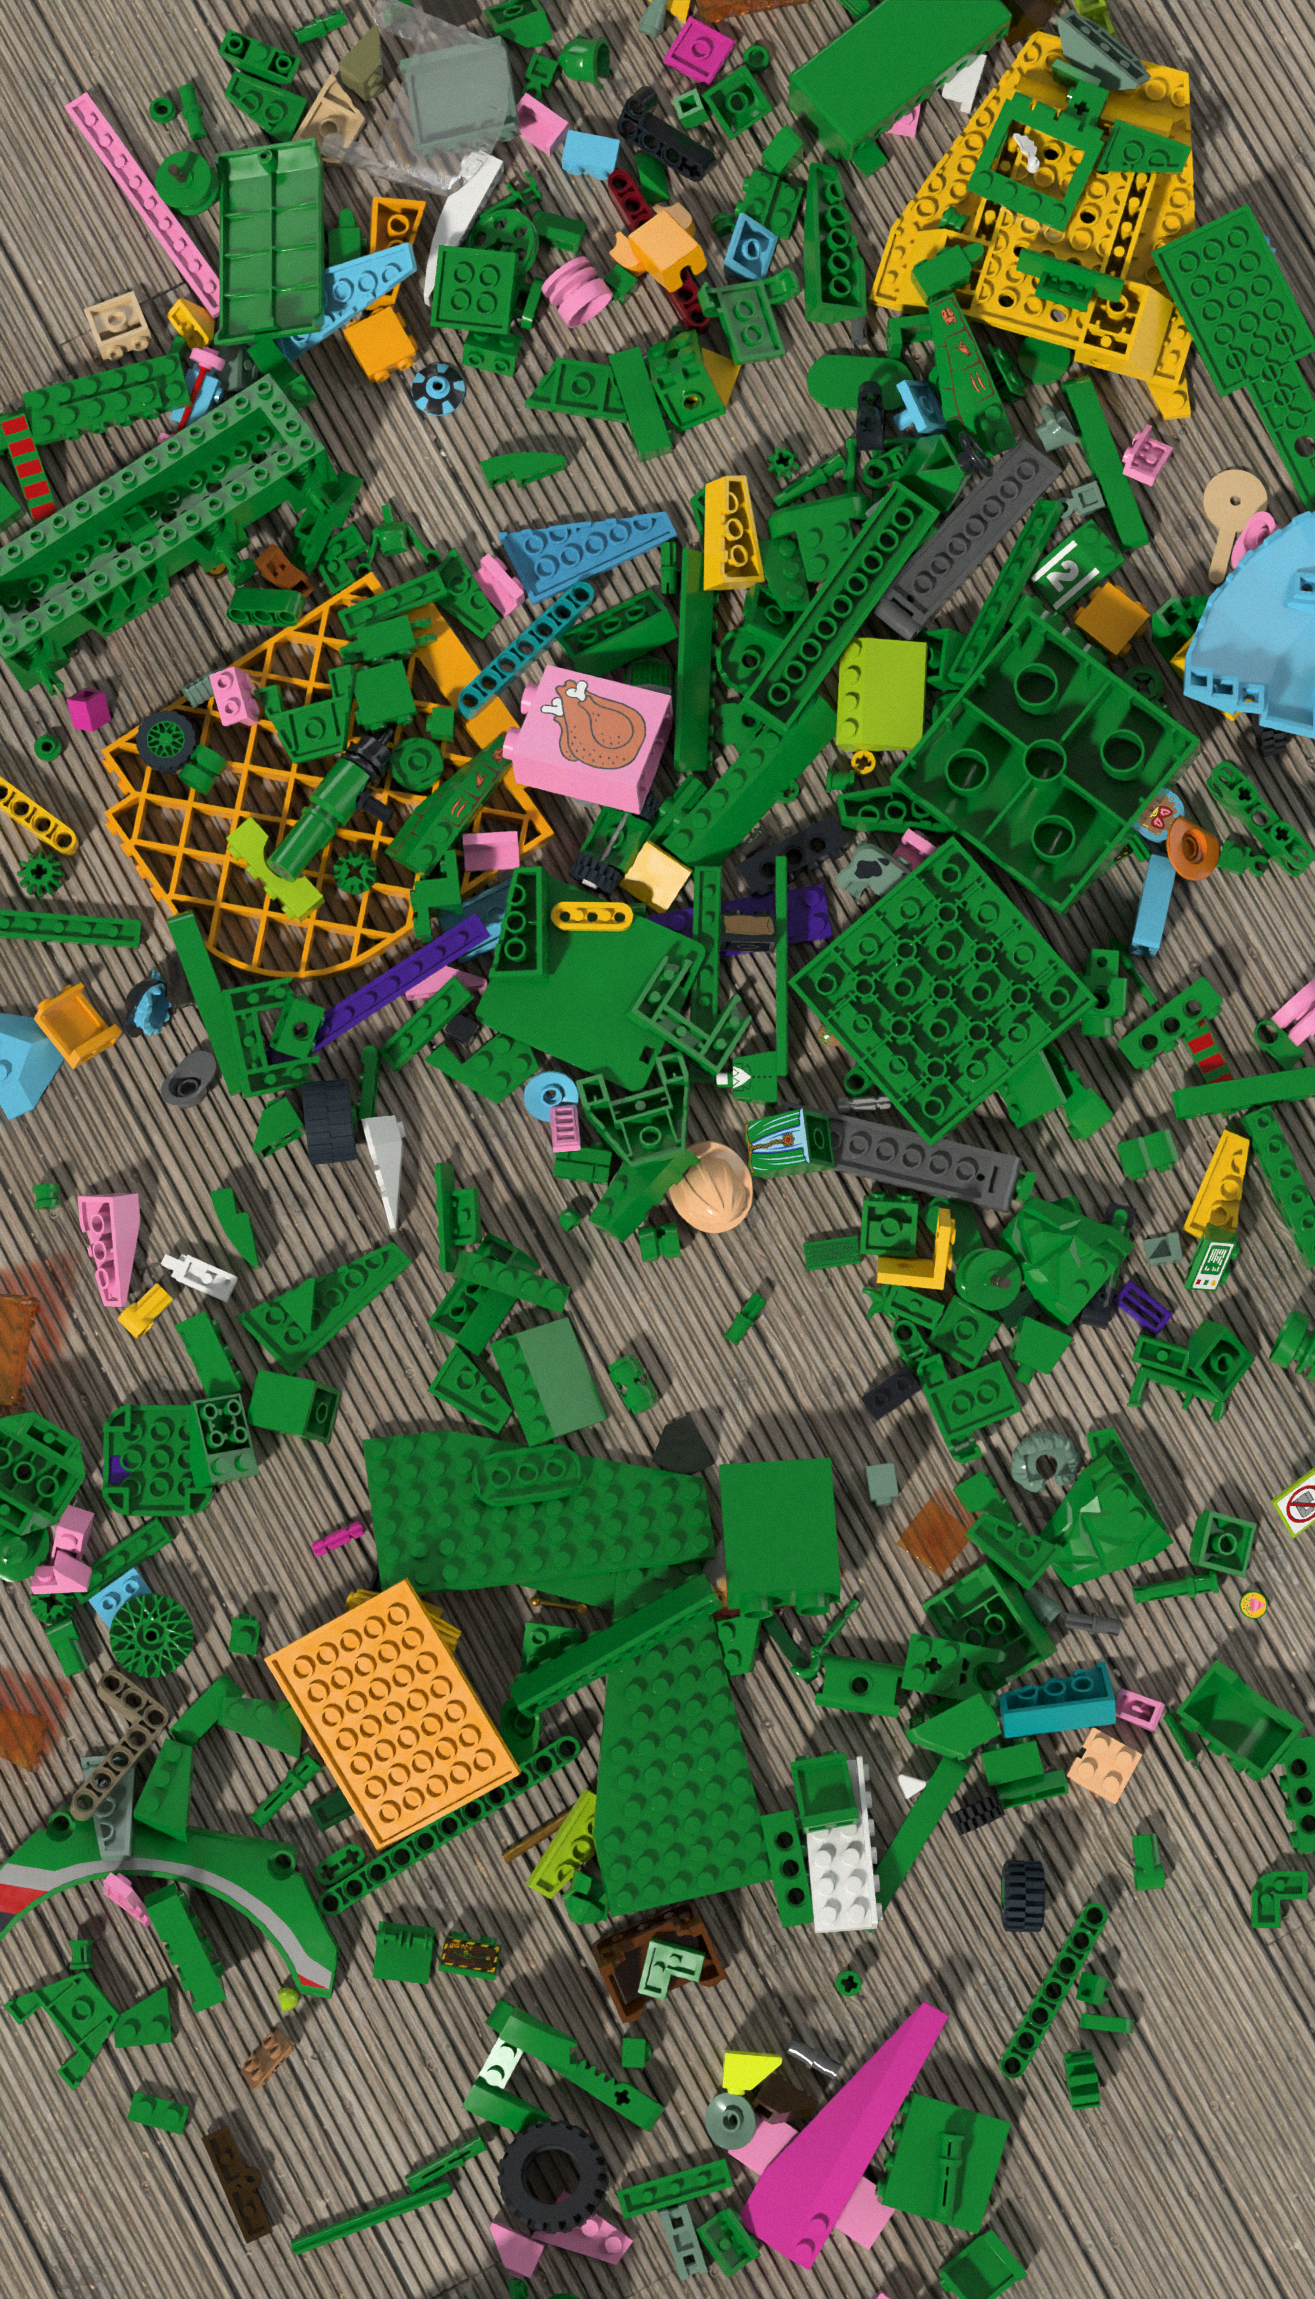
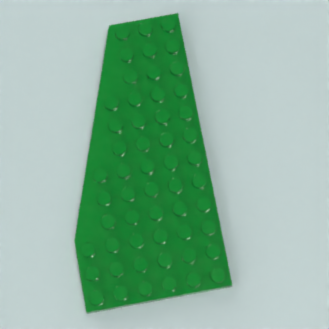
M448 1430L363 1440L381 1591L386 1590L405 1578H408L417 1595L421 1596L716 1559L704 1478L578 1455L582 1462L583 1474L580 1485L572 1494L559 1499L495 1507L484 1503L474 1492L472 1473L475 1466L488 1453L529 1447V1445Z
M700 1561L615 1572L612 1621L620 1616L625 1615L629 1617L636 1613L635 1609L639 1605L650 1601V1603L660 1599L659 1595L669 1588L674 1587L676 1590L685 1584L684 1580L696 1573L702 1575L703 1571ZM710 1614L606 1674V1694L602 1736L600 1739L598 1783L592 1836L611 1918L773 1880L760 1813L713 1614Z

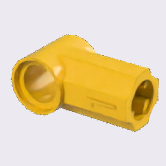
M156 1283L137 1303L134 1302L128 1306L117 1320L136 1339H139L153 1326L154 1320L174 1300Z

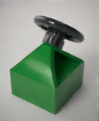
M961 431L958 434L959 442L964 449V452L961 451L960 453L955 450L943 434L921 437L896 475L897 480L940 512L949 511L972 475L973 469L977 467L987 477H991L994 474L993 467L978 443L965 431Z

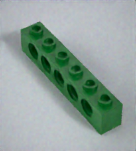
M1268 1105L1245 1115L1240 1122L1248 1140H1250L1251 1147L1306 1270H1310L1315 1267V1206L1271 1107Z

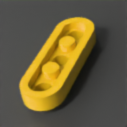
M560 902L551 911V919L554 926L563 931H625L632 925L634 919L631 908L627 904L620 902ZM563 913L570 914V919L566 922L560 919ZM591 913H595L598 916L594 922H590L587 919ZM623 914L625 919L622 922L615 921V916Z

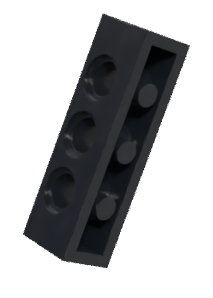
M832 815L737 864L736 870L750 896L758 895L761 898L764 894L774 891L775 876H765L762 873V869L766 866H773L775 868L776 856L787 857L789 854L795 853L801 858L800 863L796 865L787 862L788 885L798 878L796 875L806 870L807 873H811L822 866L821 862L829 858L831 861L842 857L845 854L844 850L848 848V841L835 817ZM814 841H820L824 844L825 849L821 852H815L810 848V844Z

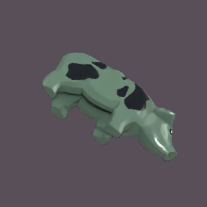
M862 840L853 852L850 865L842 869L838 874L836 884L858 900L868 886L878 896L883 898L912 872L909 870L912 864L900 855L895 859L878 846Z

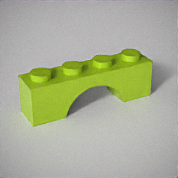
M249 817L226 837L230 845L227 850L237 861L240 858L248 865L245 867V870L255 881L260 878L266 886L263 889L272 900L278 898L284 904L281 909L290 920L296 918L302 923L325 902L322 894L305 876L296 879L295 882H289L276 876L269 870L266 864V853L271 841L269 836L252 817Z

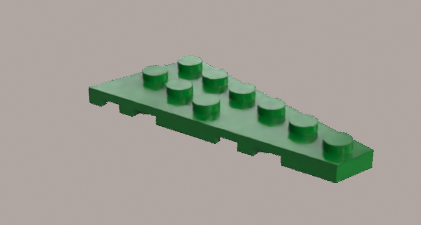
M392 1242L364 1255L358 1260L316 1278L317 1287L312 1336H307L280 1305V1302L298 1287L235 1317L291 1376H294L412 1264V1261Z

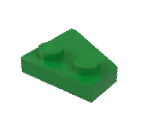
M736 1617L715 1622L727 1677L754 1672L756 1663L755 1653L759 1648L761 1639L758 1634L761 1621H764V1619L749 1620Z

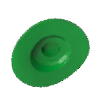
M0 1524L1 1580L8 1582L25 1580L34 1575L37 1566L44 1564L50 1548V1537L47 1528L20 1536Z

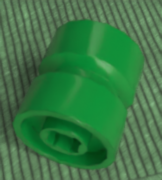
M198 744L190 756L192 763L185 764L178 778L194 790L208 795L216 783L214 777L221 776L228 762L213 750Z
M676 1222L661 1224L659 1229H655L653 1225L638 1227L643 1263L658 1261L660 1256H663L665 1259L681 1257Z

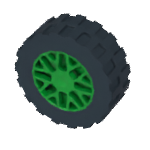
M162 710V712L152 713L150 717L144 719L143 724H140L138 728V734H136V746L147 766H150L156 772L161 771V773L167 774V772L176 773L178 770L183 769L186 763L192 762L190 756L196 749L198 740L192 724L185 716L179 715L175 711L167 712V710Z

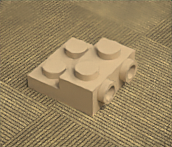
M134 291L84 309L103 361L107 359L112 361L119 360L123 353L131 350L143 351L148 347V344L153 343Z

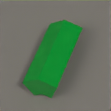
M1063 1769L994 1786L1003 1810L1069 1793L1068 1782Z

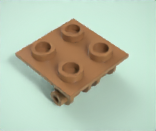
M279 2028L274 2033H270L265 2037L262 2047L255 2055H251L243 2065L241 2073L254 2091L261 2084L265 2085L273 2075L272 2071H277L275 2067L278 2064L281 2066L283 2064L281 2060L285 2061L294 2051L292 2047L295 2043L289 2037H285Z

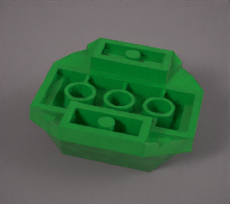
M33 1411L0 1417V1524L20 1536L56 1525L86 1477L80 1440ZM22 1464H27L29 1468L27 1475L18 1478L16 1474L17 1468Z

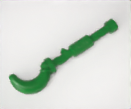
M852 1598L849 1601L847 1609L840 1618H836L826 1631L827 1634L821 1635L823 1641L818 1646L813 1645L811 1647V1663L805 1668L790 1667V1671L800 1678H811L819 1672L822 1663L821 1657L824 1655L823 1650L828 1646L831 1639L836 1638L846 1625L845 1621L852 1612L857 1611L860 1607V1603L856 1599Z

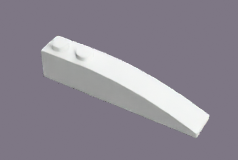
M476 147L471 155L467 154L461 164V169L463 170L459 177L455 176L450 183L448 189L450 194L440 215L432 240L424 288V301L428 306L433 301L439 245L463 247L468 234L479 218L478 214L484 209L504 172L502 160Z

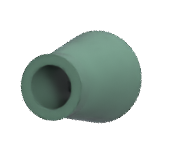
M668 0L651 1L638 22L640 24L638 31L658 38L660 32L663 33Z
M1033 1586L1023 1595L1041 1624L1044 1623L1047 1627L1051 1626L1063 1612L1059 1608V1603L1037 1591Z

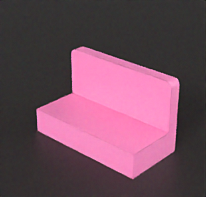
M517 831L462 834L466 872L510 870L520 867Z

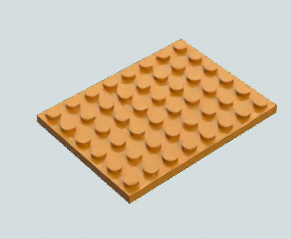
M408 1578L403 1579L264 1658L378 1852L511 1780L522 1772Z

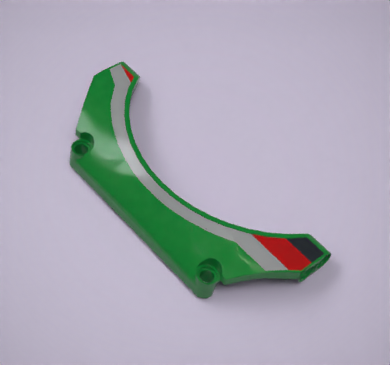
M63 1804L58 1806L53 1812L47 1829L39 1827L0 1865V1941L22 1917L37 1905L76 1885L107 1878L110 1872L115 1876L120 1873L123 1876L166 1878L207 1891L243 1913L276 1947L287 1964L301 1994L327 1999L332 1998L340 1947H338L324 1921L303 1873L294 1872L299 1853L297 1848L289 1842L189 1826V1839L187 1843L136 1825L134 1819L131 1860L103 1862L93 1817L86 1821H79L71 1815L70 1805ZM79 1807V1808L82 1809V1810H88V1809H89V1808ZM57 1816H65L70 1824L62 1825L59 1823ZM278 1855H288L291 1859V1862H281L278 1858Z

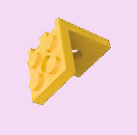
M939 1208L933 1260L878 1255L877 1283L943 1290L946 1270L951 1271L952 1245L949 1244L954 1245L956 1233L955 1219H951L950 1209Z

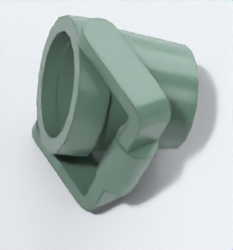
M1046 403L1039 410L1045 422L1035 428L1045 451L1049 452L1067 444H1075L1078 440L1063 410L1060 411Z

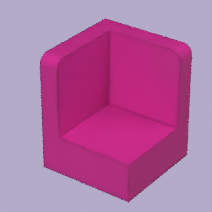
M83 688L66 699L75 729L94 732L111 720L105 693L102 690Z

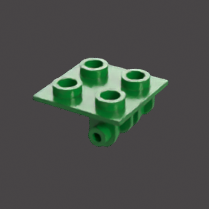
M988 344L987 347L991 354L984 358L990 375L993 376V381L1003 378L995 384L996 388H1000L998 391L1003 401L1007 402L1008 405H1012L1018 401V395L1027 398L1028 396L1025 392L1027 385L1020 374L1016 375L1012 367L1015 365V362L1008 351L1004 352L1000 347L997 348Z
M526 1621L520 1673L528 1671L530 1674L539 1668L538 1664L551 1657L554 1660L563 1655L562 1651L566 1647L575 1643L580 1645L582 1629Z
M379 1921L372 1978L428 1984L435 1928Z

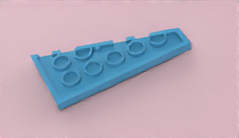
M666 511L634 515L633 517L623 519L611 518L606 519V521L592 523L588 521L549 526V528L526 529L514 533H497L520 582L525 587L524 590L532 606L568 590L577 582L590 580L661 546L664 542H670L678 538Z

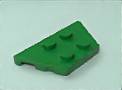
M558 357L550 367L547 375L543 376L536 390L525 401V408L627 424V414L615 383L611 365Z

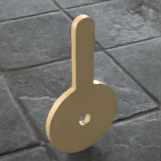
M1234 469L1219 473L1208 483L1203 495L1204 512L1209 521L1220 529L1208 573V581L1213 585H1219L1224 580L1235 534L1243 532L1254 514L1262 511L1266 512L1268 498L1263 484L1257 477L1243 470ZM1237 497L1240 500V504L1234 506L1231 504L1230 499Z

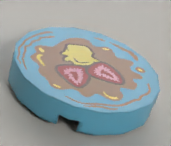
M1171 791L1166 795L1138 830L1142 838L1156 843L1167 840V833L1172 822L1178 815L1185 818L1184 805L1179 797Z

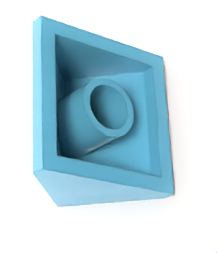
M740 213L724 260L723 275L745 282L765 279L778 236L745 213Z

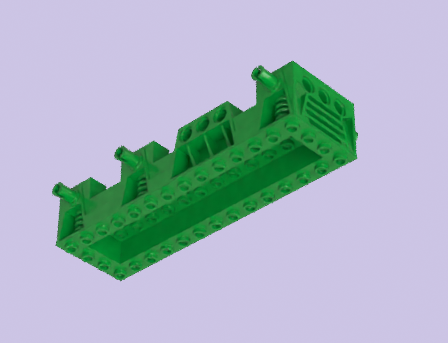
M270 374L262 377L0 549V657L24 692H27L40 682L43 683L51 696L58 694L53 685L62 692L65 686L56 675V672L70 663L62 647L91 628L105 638L167 598L170 595L168 578L196 560L205 573L224 563L232 576H238L239 573L235 565L242 573L246 569V564L237 553L251 544L243 528L284 501L288 503L295 514L313 503L323 517L329 516L327 508L331 513L336 510L335 503L332 502L327 493L338 487L340 482L327 452ZM259 456H267V458L261 463H254V459L258 458ZM219 484L222 486L217 492L209 493V489L213 485ZM137 504H140L159 531L135 545L117 518ZM169 515H176V518L171 522H163L164 518ZM123 544H131V548L124 553L118 552ZM77 574H86V577L78 583L73 582ZM32 604H40L37 610L31 613L28 612V608Z

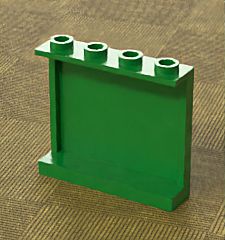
M910 2090L900 2106V2112L903 2113L900 2124L896 2123L892 2132L891 2139L894 2140L892 2151H888L884 2159L883 2167L886 2168L884 2178L878 2180L875 2189V2195L878 2196L877 2201L881 2205L979 2234L1011 2123L1001 2118L991 2117ZM942 2131L965 2134L960 2156L963 2159V2164L958 2168L953 2222L935 2220L941 2165H939L937 2160L938 2156L941 2155L942 2138L940 2137V2132Z

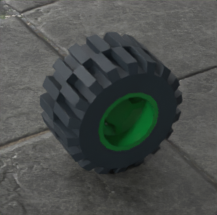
M1006 1860L1002 1868L1001 1920L1004 1930L1006 1932H1040L1045 1917L1044 1867L1041 1861Z

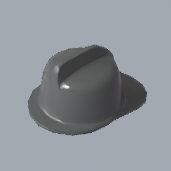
M196 1051L184 1058L162 1083L161 1096L165 1102L171 1105H178L182 1109L200 1104L205 1099L207 1085L216 1072V1059L213 1055L206 1051Z

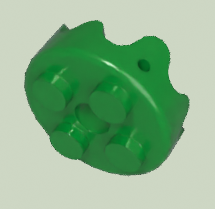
M743 627L729 631L717 648L716 667L721 680L735 692L746 694L779 646L744 630ZM746 655H753L758 662L756 666L747 668L743 665L742 659Z

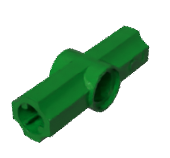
M688 775L673 796H669L662 803L655 814L656 817L650 823L652 828L644 844L650 840L662 848V843L705 795L707 788L701 781Z

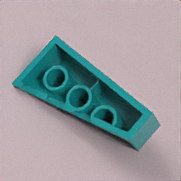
M1105 1661L1097 1663L1095 1669L1085 1671L1082 1668L1073 1671V1676L1060 1680L1058 1677L1047 1679L1044 1685L1036 1687L1032 1684L999 1695L1000 1715L1005 1738L1116 1724L1115 1697Z

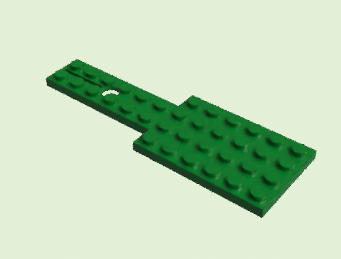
M1246 204L1152 251L1150 255L1220 398L1246 387L1306 512L1310 511L1312 513L1315 511V451L1308 457H1302L1296 453L1294 445L1295 441L1302 436L1310 437L1315 442V402L1295 361L1315 352V339L1249 204Z

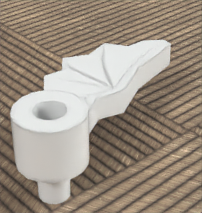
M1014 133V140L1019 145L1021 152L1028 158L1027 170L1030 173H1036L1039 170L1040 162L1035 157L1037 147L1034 146V141L1029 140L1027 135L1021 136Z

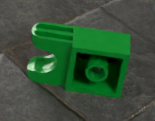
M911 1633L901 1688L962 1701L980 1692L987 1706L996 1707L999 1703V1697L997 1694L987 1692L979 1686L977 1673L987 1663L1003 1664L1007 1660L1008 1653L1001 1650ZM937 1659V1663L941 1664V1670H936V1674H934L931 1665Z

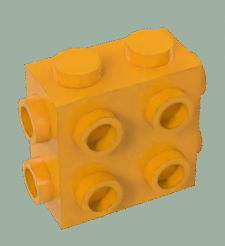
M391 306L385 309L383 307L378 308L370 314V317L362 321L355 320L347 325V329L343 330L345 340L369 384L375 381L376 383L383 382L390 377L391 373L399 369L400 371L406 370L417 360L416 350L419 349L412 335H406L403 329L406 327V324L399 312L395 314Z
M1107 582L1103 588L1098 586L1089 597L1092 601L1086 608L1081 606L1074 614L1072 619L1075 622L1072 629L1077 628L1086 636L1085 640L1092 646L1096 644L1103 648L1107 653L1106 657L1115 662L1119 656L1123 659L1133 647L1130 642L1135 636L1141 638L1150 626L1147 624L1150 614L1147 613L1148 609L1139 601L1133 602L1129 599L1122 587Z

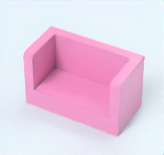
M525 93L517 104L522 134L520 136L551 157L567 136L569 123Z

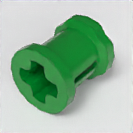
M827 768L826 793H830L831 790L853 792L855 770L835 772L832 771V768Z
M94 1939L68 1941L69 1945L72 1946V1964L70 1969L95 1968V1963L92 1962L91 1945L94 1944ZM81 1948L83 1952V1961H81Z
M844 1970L836 1978V1987L842 1995L851 1997L860 1992L862 1981L856 1972ZM851 1975L856 1986L850 1987L849 1991H845V1986L841 1984L842 1979H848V1976Z

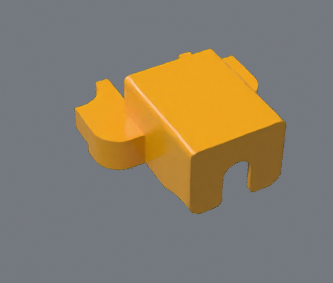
M679 202L669 207H661L658 204L653 206L652 210L655 216L632 232L628 239L620 231L616 233V246L608 252L611 260L615 264H619L633 277H638L648 271L669 292H675L683 285L680 271L685 266L690 265L694 275L701 273L707 266L701 245L693 238L696 228L692 216Z

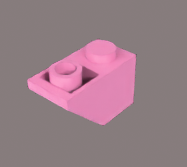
M71 1505L67 1506L57 1525L50 1566H54L57 1551H62L81 1562L91 1533L95 1513Z

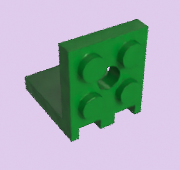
M696 329L682 332L670 340L658 342L646 349L652 385L677 433L727 413L726 407L705 367L700 337ZM690 396H695L698 398V400L693 404H687L684 402L685 399Z

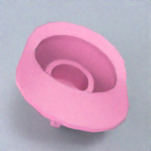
M1264 511L1257 512L1248 521L1232 549L1231 560L1234 568L1238 566L1239 561L1250 549H1256L1279 528L1283 529L1280 525L1275 524V520L1270 513Z

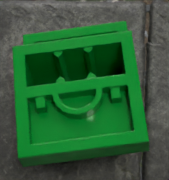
M455 850L444 851L445 859H440L442 878L414 881L415 890H410L413 912L418 913L417 917H413L414 933L416 939L421 938L423 946L433 941L431 918L463 914Z

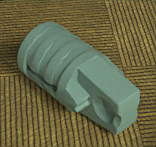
M220 667L212 672L209 671L196 678L193 682L188 683V685L181 687L183 694L193 708L209 700L212 696L214 697L209 676L225 670L224 667Z

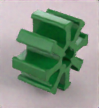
M1092 2050L1063 2053V2065L1066 2073L1065 2080L1072 2111L1101 2107V2097L1097 2084L1098 2075L1095 2071V2060Z

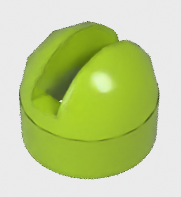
M293 1988L277 1990L283 2012L297 2006L299 1995Z

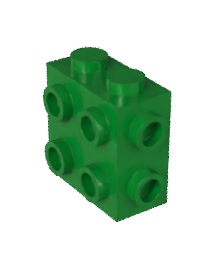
M387 659L382 661L380 666L377 667L363 666L355 669L352 699L357 700L359 708L354 709L358 725H364L365 732H382L387 729V726L396 723L398 726L412 723L414 718L418 717L402 660Z

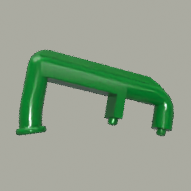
M1144 1364L1139 1367L1127 1407H1143L1141 1403L1142 1396L1149 1380L1186 1394L1182 1410H1187L1193 1395L1215 1403L1211 1413L1214 1422L1223 1419L1226 1409L1225 1401H1220L1203 1382Z

